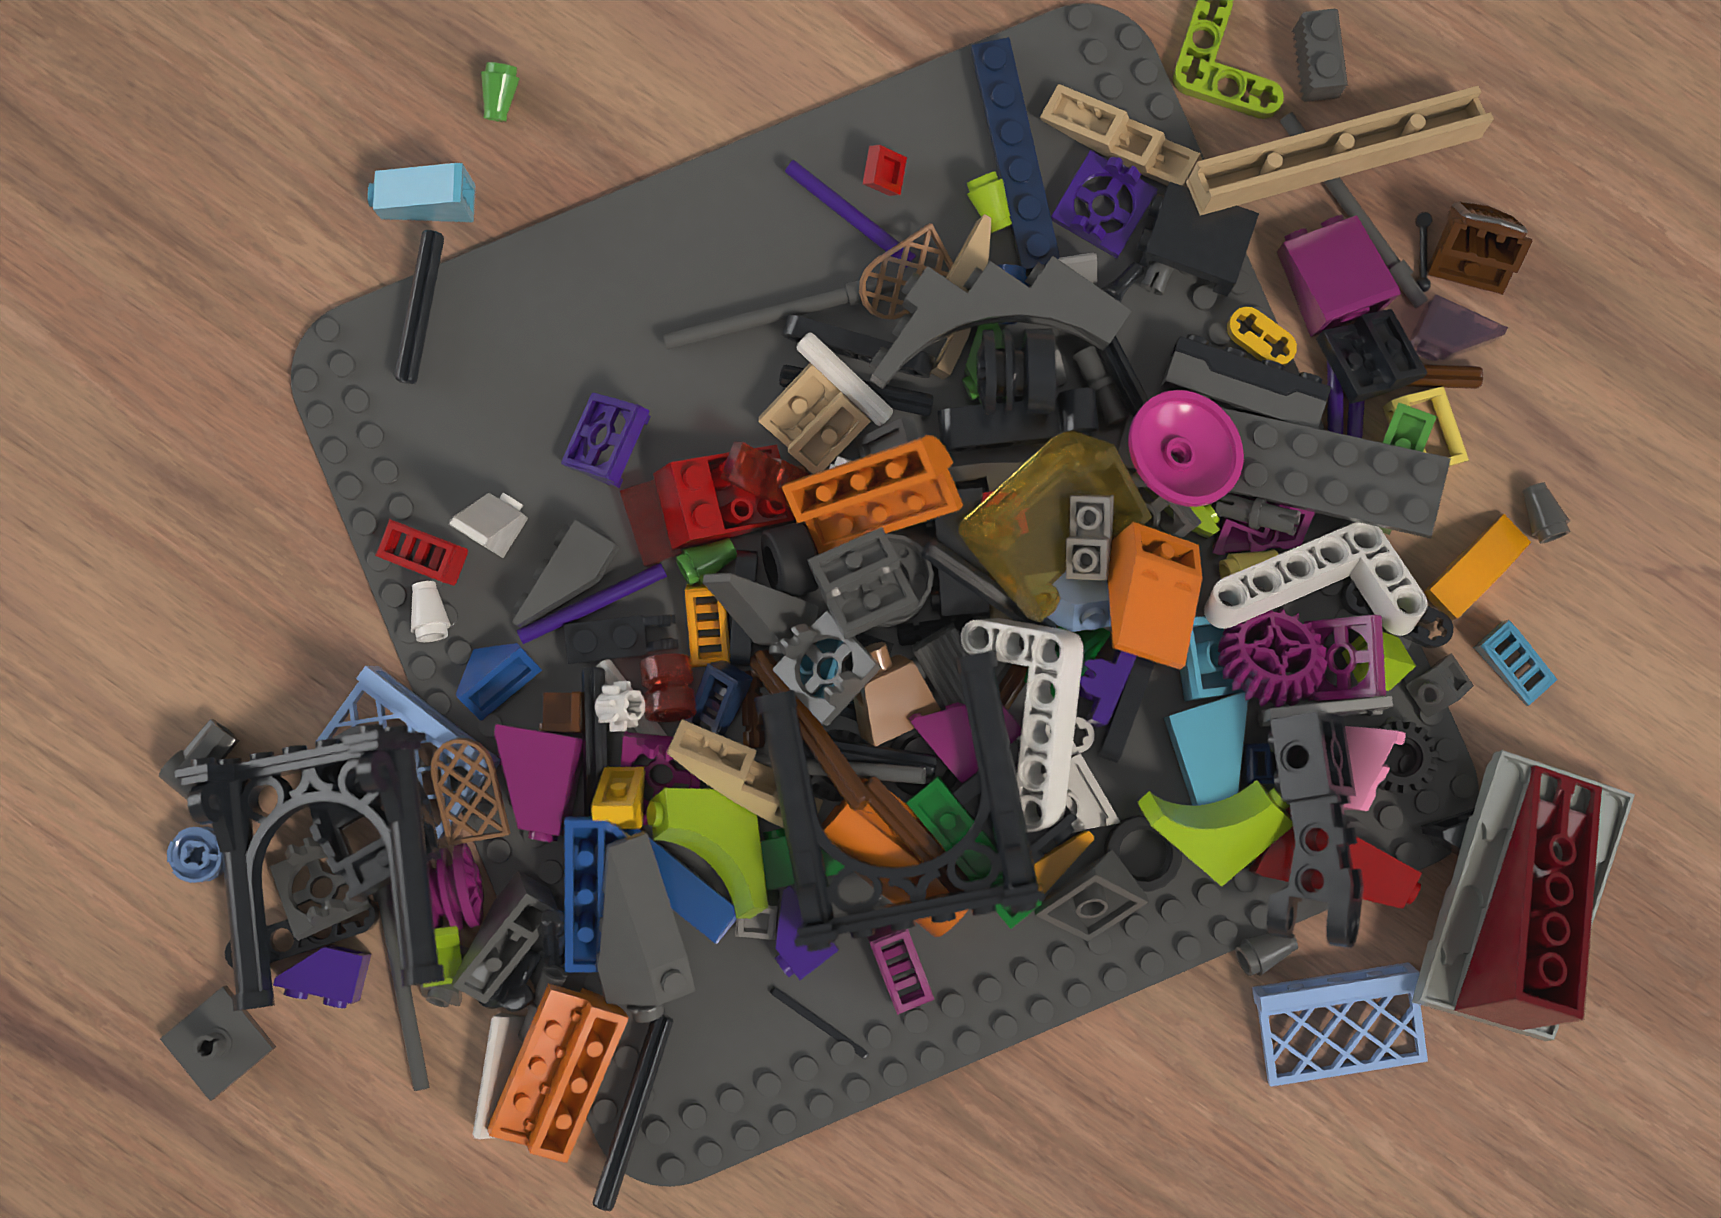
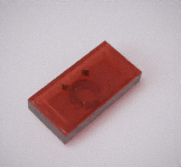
M655 480L620 490L644 566H650L681 555V548L675 550L671 548Z

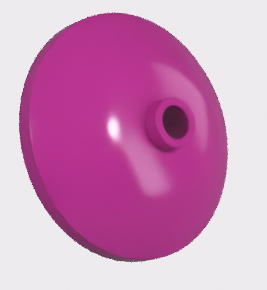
M1184 390L1163 392L1151 398L1138 410L1130 426L1129 452L1137 473L1152 491L1172 503L1189 507L1211 504L1225 496L1235 486L1243 468L1244 452L1239 432L1227 413L1205 396ZM1171 454L1178 458L1179 463L1172 458Z

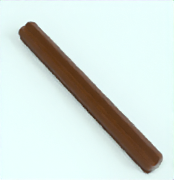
M758 650L750 658V666L768 692L775 694L790 691V688L772 670L778 664L773 656L769 654L768 650ZM796 696L797 711L804 743L850 808L854 811L862 810L871 802L872 795L818 719Z

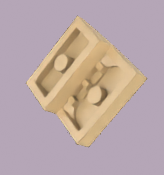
M809 363L758 417V422L786 445L788 452L812 474L824 471L871 422V419L814 365Z

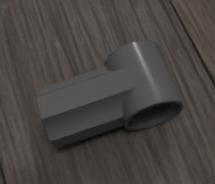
M210 719L185 750H180L168 760L158 777L188 801V794L194 786H182L181 778H175L174 770L191 767V760L198 758L215 757L217 764L218 760H223L227 757L240 740L225 726L214 719Z

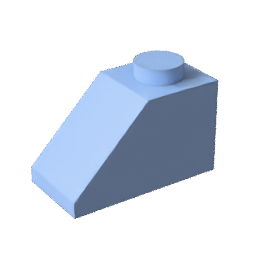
M1066 570L1023 576L1022 600L1055 622L1056 625L1071 632L1095 630L1111 626L1107 580L1066 579Z

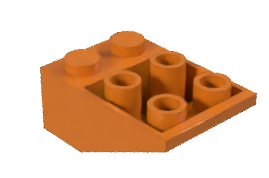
M1132 522L1112 540L1108 590L1113 648L1177 669L1185 666L1202 583L1198 544L1136 522Z

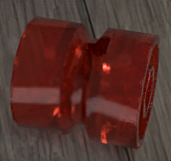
M669 653L654 655L641 660V685L648 689L643 695L645 701L644 718L652 722H674L695 716L697 713L695 691L688 687L694 680L691 657L685 654Z

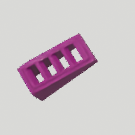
M887 925L875 930L876 934L867 936L897 1015L935 1000L908 929L892 931L891 925ZM902 939V942L897 943L882 950L880 948L882 946ZM906 952L908 953V958L887 966L886 960ZM911 968L914 969L915 973L893 981L892 976ZM916 983L920 984V989L899 997L897 991Z

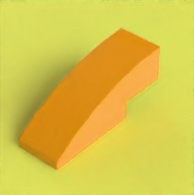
M1502 514L1458 555L1423 593L1451 621L1458 619L1511 566L1531 541L1505 514Z

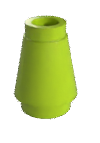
M996 171L966 183L970 191L967 193V196L982 217L985 214L991 218V233L1012 225L1003 179H998Z

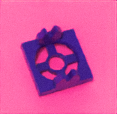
M1090 150L1051 215V220L1113 257L1118 258L1158 189L1139 179L1141 174L1135 166L1126 167L1123 165V160L1119 157H1110L1109 160H1106ZM1094 177H1113L1106 190L1092 192L1082 186L1086 181ZM1123 184L1126 185L1132 196L1133 211L1131 214L1119 207V201L1116 197ZM1107 196L1112 199L1114 211L1108 216L1096 214L1092 208V202L1096 197ZM1075 197L1087 204L1090 214L1089 219L1076 214ZM1114 219L1124 225L1112 233H1106L1099 224L1100 222Z
M592 392L561 464L607 485L620 488L623 481L621 478L643 426L647 425L651 418L649 415L650 411L634 403ZM618 414L623 416L626 421L621 434H616L614 427ZM607 427L606 437L600 444L596 445V437L599 431ZM610 446H614L609 461L596 465L602 451H605Z
M1117 649L1111 662L1103 659L1084 662V666L1087 668L1084 675L1087 677H1080L1078 695L1093 702L1086 717V722L1096 728L1108 724L1137 655Z

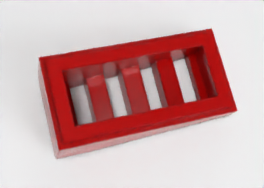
M389 519L375 556L454 586L468 555V549ZM402 533H405L407 535L399 556L394 555ZM417 538L421 539L414 559L410 561L409 558ZM432 544H434L436 547L428 567H425L424 565Z

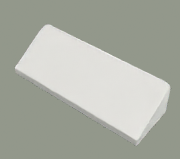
M498 1013L491 1019L472 1135L475 1139L495 1138L489 1136L487 1127L523 1042L519 1039L518 1034L523 1026L525 1016Z

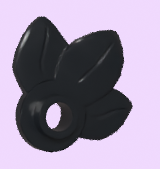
M528 950L488 1002L484 1004L479 1001V1003L489 1009L504 1007L511 1012L520 1011L535 1000V996L527 982L541 959V954Z

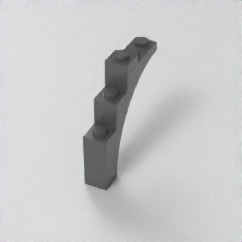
M1054 256L1050 258L1046 266L1040 262L1037 263L1025 281L1031 285L1030 288L991 261L984 270L976 267L963 286L969 290L968 293L927 266L921 276L914 272L901 290L902 293L907 295L902 307L911 312L913 316L911 318L906 313L903 315L892 332L893 335L898 337L889 350L882 346L869 366L875 370L870 381L883 389L904 364L927 346L955 332L983 324L1021 322L1046 325L1074 334L1104 350L1132 310Z

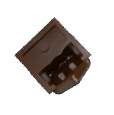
M1456 202L1452 204L1448 212L1446 226L1428 265V275L1503 295L1513 273L1519 272L1532 244V238L1526 237L1528 233L1527 228L1512 215L1487 205Z

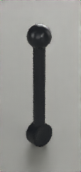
M1421 212L1415 219L1417 227L1420 228L1419 279L1416 283L1423 292H1427L1431 287V282L1427 278L1428 227L1432 223V216L1428 212Z

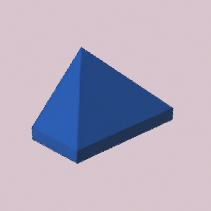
M518 643L476 648L472 651L455 695L482 721L540 673L542 669Z

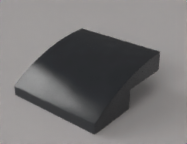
M1392 309L1363 314L1354 324L1322 330L1316 338L1351 404L1402 388L1424 378L1428 373Z

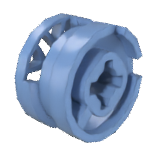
M208 826L186 828L178 832V835L170 841L167 849V862L172 867V873L180 880L189 883L211 881L221 876L224 872L222 853H220L213 828Z

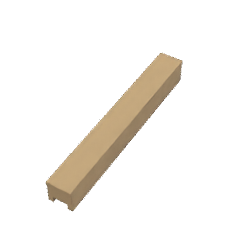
M1479 86L1198 161L1190 177L1187 178L1186 184L1201 216L1480 139L1494 118L1491 112L1485 113L1478 98L1481 90Z

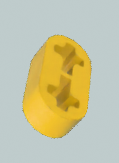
M1253 307L1239 308L1232 314L1227 323L1229 337L1261 362L1262 360H1271L1286 366L1297 352L1295 338ZM1247 317L1251 318L1254 321L1251 328L1261 336L1258 337L1251 331H1247L1244 335L1238 331L1240 323L1236 320L1244 321ZM1265 338L1272 344H1276L1279 340L1285 344L1283 351L1287 355L1280 354L1276 358L1270 354L1272 351L1271 345L1263 339Z

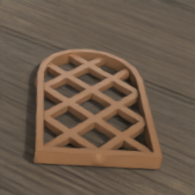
M927 224L884 254L878 256L864 269L859 282V294L863 305L870 314L880 319H897L905 313H910L904 309L894 314L896 304L902 305L904 302L898 299L901 285L905 286L907 281L902 280L905 266L916 268V273L921 276L922 271L927 267L924 266L927 251L939 254L936 268L932 269L942 276H947L948 272L941 270L943 259L949 270L953 262L933 224ZM925 233L923 245L912 242ZM930 236H932L938 249L928 247ZM910 247L921 250L918 264L907 261ZM903 248L901 259L891 257L892 254ZM888 261L900 264L897 278L885 276ZM882 262L879 274L870 272L877 264ZM868 276L878 279L875 293L866 291ZM883 280L895 283L892 298L880 295ZM867 296L873 298L872 306L869 303ZM879 299L891 302L888 315H883L877 311Z
M455 738L442 744L434 753L431 762V777L448 846L511 834L496 768L489 751L481 743L470 738ZM458 743L462 745L459 748V750H457L455 747L452 746V744ZM468 745L480 752L475 761L463 754ZM444 749L455 755L449 766L439 760L440 754ZM483 758L488 765L489 771L479 765ZM459 759L472 766L465 777L453 770ZM438 766L445 771L440 780ZM475 770L488 777L482 788L469 781ZM449 775L462 782L455 793L443 785ZM491 782L495 798L486 792ZM466 786L478 793L472 804L460 797ZM443 793L452 798L447 807L445 805ZM482 797L494 804L488 816L476 808ZM456 802L468 809L462 820L450 813ZM497 810L499 811L502 825L492 819ZM472 813L484 820L479 831L466 824ZM449 819L458 825L453 834ZM489 824L499 830L498 832L483 834ZM462 829L473 835L457 838Z

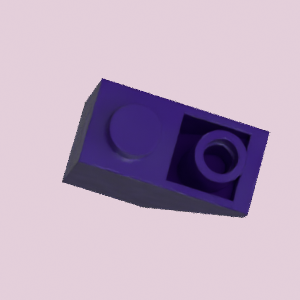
M337 945L326 946L275 977L273 986L285 988L283 994L289 997L307 999L308 994L324 997V1005L346 1008L347 1003L353 1004L361 999L372 953Z

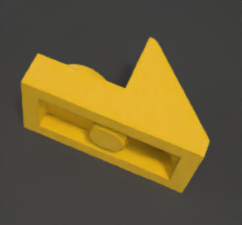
M604 767L591 806L593 821L609 820L610 823L616 824L621 829H640L642 827L644 767Z

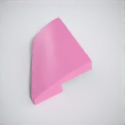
M1345 726L1356 796H1351V803L1343 804L1344 810L1368 811L1376 796L1377 786L1385 779L1390 769L1384 763L1394 743L1403 744L1406 733L1394 730Z

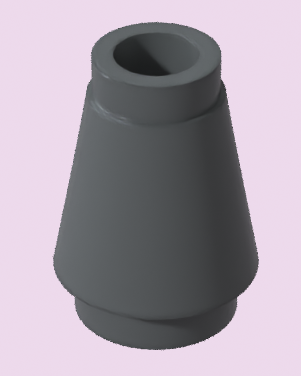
M1545 482L1532 485L1522 491L1525 497L1532 536H1537L1540 544L1554 541L1570 533L1567 525L1570 519L1547 488Z
M1269 933L1243 939L1242 944L1235 947V954L1241 968L1248 976L1254 974L1262 976L1293 951L1297 950L1298 943L1295 936L1292 939L1271 936Z

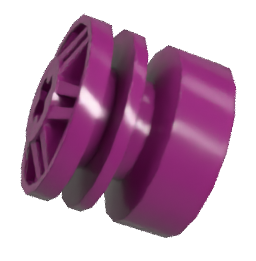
M467 843L454 845L453 858L447 847L440 848L441 858L436 860V868L433 867L431 860L427 862L435 929L443 927V915H446L450 926H457L458 930L463 929L464 918L470 928L482 925L484 919V889L479 868L475 863Z

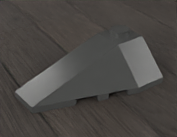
M643 831L607 844L602 889L605 893L603 917H600L599 922L601 942L600 952L596 956V969L605 1002L607 1004L659 1006L695 992L687 954L648 834Z

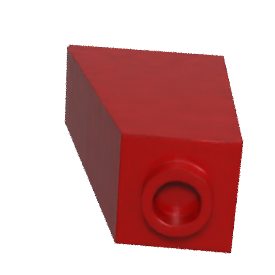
M1289 807L1286 809V811L1292 818L1291 808ZM1293 826L1255 858L1249 869L1251 873L1289 882L1296 844ZM1321 829L1316 835V844L1320 850H1324L1328 845L1329 838L1324 829ZM1356 836L1357 844L1350 845L1353 869H1361L1364 883L1362 900L1401 909L1404 908L1406 903L1412 904L1421 889V884L1418 880L1422 873ZM1316 870L1312 874L1311 883L1313 888L1321 890L1324 884V877L1319 870Z

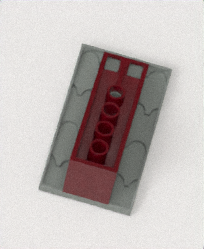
M1504 750L1493 753L1492 760L1486 766L1474 814L1469 816L1452 882L1445 891L1433 939L1428 941L1412 1003L1491 1026H1497L1498 1028L1531 1036L1542 1041L1555 1040L1559 1024L1584 1020L1591 927L1635 794Z

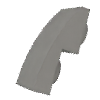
M1073 494L1070 496V537L1067 538L1066 579H1108L1112 545L1114 495Z

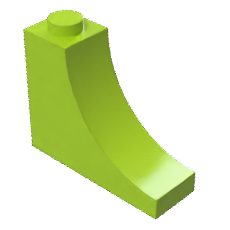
M1257 780L1241 792L1210 804L1193 806L1174 804L1160 799L1150 791L1137 801L1151 826L1220 886L1226 884L1293 826L1292 818L1286 811L1290 807L1289 802L1282 800V794L1280 795L1275 787L1268 791Z
M664 788L649 801L647 821L652 826L653 840H662L681 845L708 862L721 877L729 891L735 908L736 919H751L768 908L758 819L755 813L738 805L715 789Z

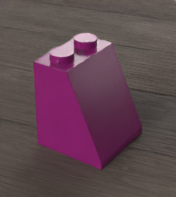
M1343 215L1334 216L1322 222L1321 229L1308 233L1306 228L1294 231L1284 237L1286 242L1277 250L1278 257L1310 337L1320 334L1322 330L1340 327L1356 321L1363 314L1383 311L1401 294L1397 283L1357 215L1348 219H1344Z
M496 724L494 734L518 829L528 830L529 839L546 842L557 841L558 836L565 835V817H572L583 760V739Z

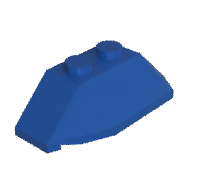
M565 817V972H597L596 956L600 952L601 942L599 922L600 917H603L605 893L602 889L606 845L630 836L616 824L610 823L609 820L593 821V817Z

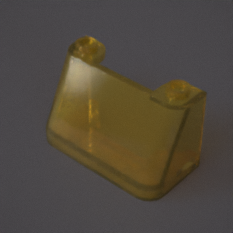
M1074 431L1061 433L1051 439L972 511L959 526V534L966 546L1027 617L1039 623L1056 610L1061 599L1059 591L1052 584L1066 572L1067 538L1070 537L1071 495H1114L1112 538H1115L1132 522L1144 525L1152 518L1115 446Z

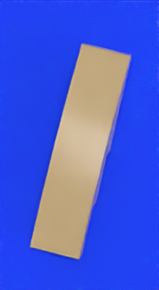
M1060 84L1056 87L1040 116L1043 122L1109 159L1110 157H1119L1123 160V165L1126 167L1133 165L1140 174L1168 186L1169 182L1188 187L1186 184L1187 178L1190 177L1196 163L1202 161L1201 153L1167 140L1164 132L1129 119L1126 111Z
M985 214L976 221L946 276V279L966 293L969 290L963 286L975 268L978 267L984 270L988 264L991 218ZM971 328L947 336L948 339L933 364L932 374L942 380L951 375L968 339Z
M681 720L667 754L698 779L733 802L765 820L784 828L773 770L771 767L753 760L757 751ZM814 797L817 812L819 813L823 800Z

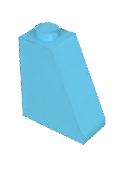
M463 163L375 171L374 183H369L368 204L370 207H373V210L380 219L474 222L476 184Z
M1246 692L1164 717L1192 806L1218 802L1238 793L1248 700L1245 701Z

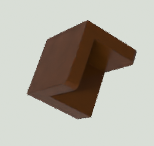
M543 692V723H539V732L582 733V692Z

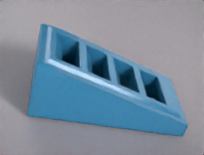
M1510 620L1499 623L1473 647L1526 706L1533 703L1558 680ZM1507 639L1511 644L1498 654L1495 648ZM1517 650L1521 655L1507 666L1504 660ZM1527 661L1531 667L1517 678L1514 672ZM1538 673L1542 679L1527 691L1523 685Z

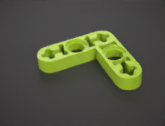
M1197 0L1173 73L1174 86L1185 95L1259 119L1271 118L1278 112L1284 100V93L1279 84L1270 79L1215 62L1233 7V0H1219V5L1223 7L1217 9L1213 22L1205 20L1210 9V3L1206 1L1211 0ZM1201 30L1207 31L1213 37V45L1207 49L1198 48L1193 43V34ZM1193 58L1201 59L1196 71V76L1199 78H1196L1193 84L1186 82L1187 75L1184 73L1188 72ZM1224 78L1233 79L1238 84V93L1232 97L1222 95L1217 87L1218 82ZM1247 85L1252 86L1249 92L1251 95H1249L1246 102H1243L1241 98L1246 91ZM1263 91L1270 93L1269 99L1273 101L1266 108L1260 106L1261 99L1255 97L1261 96Z

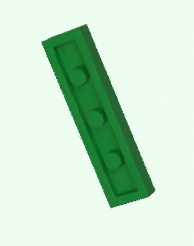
M939 776L906 803L945 851H948L957 844L975 821ZM982 829L975 841L990 846L997 853V846ZM967 849L956 861V864L970 881L985 878L991 871L990 859L980 852ZM999 871L997 879L992 884L1004 882L1002 871ZM1037 901V907H1039L1042 901ZM1002 904L996 905V912L1010 929L1034 911L1013 913L1012 906L1003 908Z

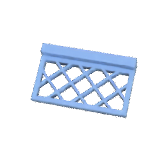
M365 666L356 678L359 682L316 740L331 739L339 727L360 726L359 724L378 721L379 724H384V728H386V720L400 718L407 724L409 732L417 731L426 734V741L421 743L431 742L438 749L445 742L455 738H470L476 741L379 666ZM364 692L376 700L378 717L359 720L357 702ZM385 708H387V709H388L389 711H391L393 714H392V715H386V714H385ZM350 713L351 721L343 722ZM458 743L452 744V746L455 747L457 750H459V748L462 745ZM468 745L463 754L475 761L480 752ZM444 749L440 754L439 760L449 766L450 763L447 762V755L452 759L455 755ZM416 750L417 774L423 787L421 772L430 771L431 766L420 767L419 752ZM489 751L495 768H497L501 763V759ZM483 758L479 765L489 771L488 765ZM461 759L455 765V767L462 766L467 771L472 767ZM441 769V775L443 776L445 771ZM475 770L471 782L480 787L486 776ZM448 776L443 785L451 790L450 776ZM467 786L462 791L460 797L469 802L475 791ZM443 793L447 807L452 798ZM436 794L427 795L429 799L436 798ZM456 802L450 813L458 817L464 806ZM449 819L451 826L454 822ZM441 821L439 825L435 823L438 839L443 838L445 835L443 822Z
M1407 962L1252 987L1254 1003L1258 1009L1269 1086L1428 1062L1421 1005L1412 1003L1420 972ZM1408 994L1410 1007L1400 1020L1384 1009L1394 996ZM1381 998L1378 1004L1372 999ZM1366 1001L1374 1009L1362 1025L1359 1026L1345 1014L1354 1002ZM1342 1004L1338 1010L1333 1007V1005ZM1326 1007L1335 1015L1320 1032L1307 1023L1306 1020L1315 1008ZM1303 1010L1299 1016L1294 1013L1295 1011ZM1286 1013L1295 1022L1281 1039L1270 1030L1269 1016ZM1381 1013L1396 1023L1383 1042L1368 1032V1029ZM1341 1019L1357 1030L1344 1048L1328 1038ZM1411 1019H1412L1413 1029H1411L1409 1026H1407L1408 1022H1409ZM1301 1026H1304L1318 1036L1305 1054H1302L1288 1044ZM1404 1029L1414 1036L1416 1052L1398 1054L1390 1046ZM1366 1036L1377 1044L1379 1048L1370 1059L1360 1061L1350 1053L1362 1037ZM1272 1039L1278 1042L1274 1050L1272 1045ZM1326 1042L1340 1052V1054L1330 1066L1320 1067L1311 1059L1322 1044ZM1285 1048L1301 1059L1291 1072L1276 1073L1275 1060ZM1386 1052L1392 1055L1383 1057ZM1346 1058L1352 1061L1349 1063H1343L1346 1060ZM1307 1064L1312 1067L1311 1069L1303 1070Z

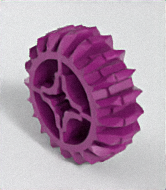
M1283 606L1277 612L1270 610L1233 627L1225 628L1222 633L1223 637L1218 644V652L1220 653L1218 665L1224 667L1223 679L1234 680L1232 691L1242 689L1246 692L1245 701L1256 697L1259 699L1261 707L1266 705L1268 701H1271L1275 708H1280L1284 703L1294 706L1299 700L1305 701L1322 682V676L1327 668V661L1324 659L1327 648L1320 645L1321 634L1310 633L1312 622L1302 624L1299 622V613L1292 617L1285 614ZM1259 638V641H1254L1253 644H1245L1248 640ZM1291 669H1299L1298 673L1286 675V672H1290Z

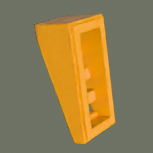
M695 583L691 586L687 584L685 588L692 667H705L707 663L722 660L730 663L729 613L718 600L713 603H696V597L714 596L704 583L701 585ZM719 613V619H697V614ZM720 629V635L699 636L698 630ZM721 644L722 651L700 653L699 646Z
M1084 831L1076 834L1044 854L1034 864L1038 884L1042 883L1044 894L1092 843L1094 835L1091 832Z

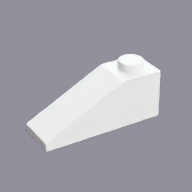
M488 493L455 515L449 524L472 540L504 558L528 518L520 512L523 505L512 497L502 493L498 499Z

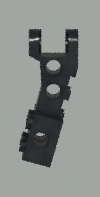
M1315 711L1270 719L1272 730L1268 732V742L1272 753L1276 754L1278 770L1274 773L1275 787L1280 795L1282 794V800L1290 802L1296 844L1288 888L1269 895L1267 911L1268 933L1276 937L1294 938L1295 934L1292 933L1296 923L1298 902H1302V898L1329 902L1326 923V939L1328 944L1352 948L1356 943L1359 932L1364 883L1361 869H1353L1350 845L1357 844L1355 828H1347L1343 804L1351 803V796H1356L1344 716ZM1321 829L1325 830L1329 838L1328 845L1324 850H1320L1316 844V835ZM1316 870H1319L1324 877V884L1320 891H1316L1311 883L1312 874Z

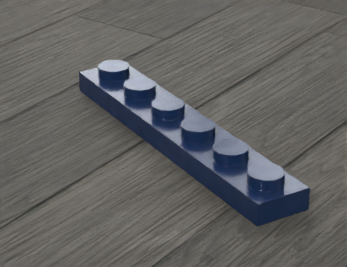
M1010 37L971 45V54L999 176L1004 182L1010 219L1012 221L1011 229L1019 264L1021 267L1026 268V272H1031L1038 262L1046 266L1052 256L1058 259L1060 254Z

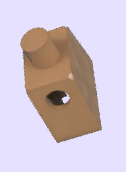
M877 642L865 647L882 668L853 698L860 736L875 747L914 729L915 727L909 720L912 715L921 713L922 716L941 711L914 662L902 655H895L890 658L885 642Z

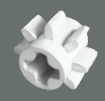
M630 681L614 682L613 685H603L601 687L603 693L595 701V712L599 718V723L610 722L609 729L611 732L626 731L627 728L638 727L637 720L643 716L645 711V701L641 695L642 692L640 690L630 691Z

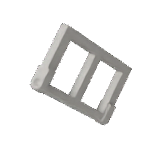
M1392 696L1270 708L1258 712V722L1260 727L1271 726L1270 719L1315 711L1341 716L1367 713L1369 716L1383 714V710L1393 706Z

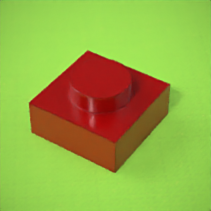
M882 145L869 146L863 184L888 196L901 195L907 157Z

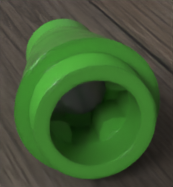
M486 63L485 71L481 72L484 119L507 122V114L520 80L516 76L517 67L502 63Z
M725 537L718 541L683 549V554L676 557V562L689 586L695 583L701 585L703 584L704 575L718 572L730 561L737 558V552L731 540Z

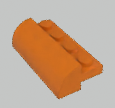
M931 435L788 482L782 486L797 523L805 521L819 554L882 527L885 533H889L958 511L963 506L948 469L953 464V461L944 445Z
M860 779V780L864 783V782L867 781L868 779ZM893 794V796L904 806V808L916 819V821L945 851V849L930 833V831L916 816V814L911 810V808ZM844 799L840 805L834 807L822 823L824 830L832 841L843 851L859 860L890 867L922 863L869 804L862 810L854 811ZM854 871L874 888L872 881L868 877ZM922 875L908 877V879L917 886ZM880 878L883 882L882 895L890 902L898 903L910 900L909 895L904 889L897 886H888L889 878ZM934 878L927 887L926 897L950 892L937 878ZM968 910L955 912L956 919L947 922L932 923L931 917L918 919L915 922L932 936L940 937L955 926Z
M548 983L487 1127L489 1136L525 1145L530 1154L567 1163L629 1017L626 1012L617 1004H607L602 995L582 988L579 993Z

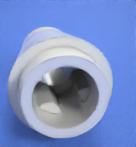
M422 581L413 584L411 632L416 635V641L434 642L448 637L447 629L451 624L436 587V582Z

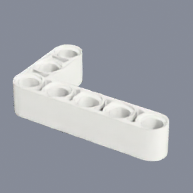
M1355 522L1221 579L1214 586L1206 602L1204 614L1213 626L1223 629L1230 628L1350 576L1374 614L1382 616V626L1388 632L1402 636L1414 629L1427 608V599L1382 530L1377 526ZM1290 572L1296 573L1299 577L1292 575ZM1255 586H1260V587H1262L1265 591H1261V590L1257 589ZM1220 600L1227 601L1232 606H1227L1223 604Z
M1001 618L972 620L966 623L961 632V643L968 654L972 655L995 650L997 661L1029 666L1017 782L1027 832L1053 827L1063 819L1065 813L1083 660V643L1076 633L1069 630ZM985 630H987L989 635L988 644L984 639ZM1020 636H1022L1024 640L1023 651L1019 646ZM1056 642L1059 644L1061 651L1059 658L1055 653ZM1051 682L1056 689L1055 698L1050 693ZM1046 723L1050 726L1051 729L1050 738L1047 736L1045 731ZM1041 764L1046 768V779L1041 773ZM1037 804L1040 806L1042 810L1041 818L1038 816L1036 812Z

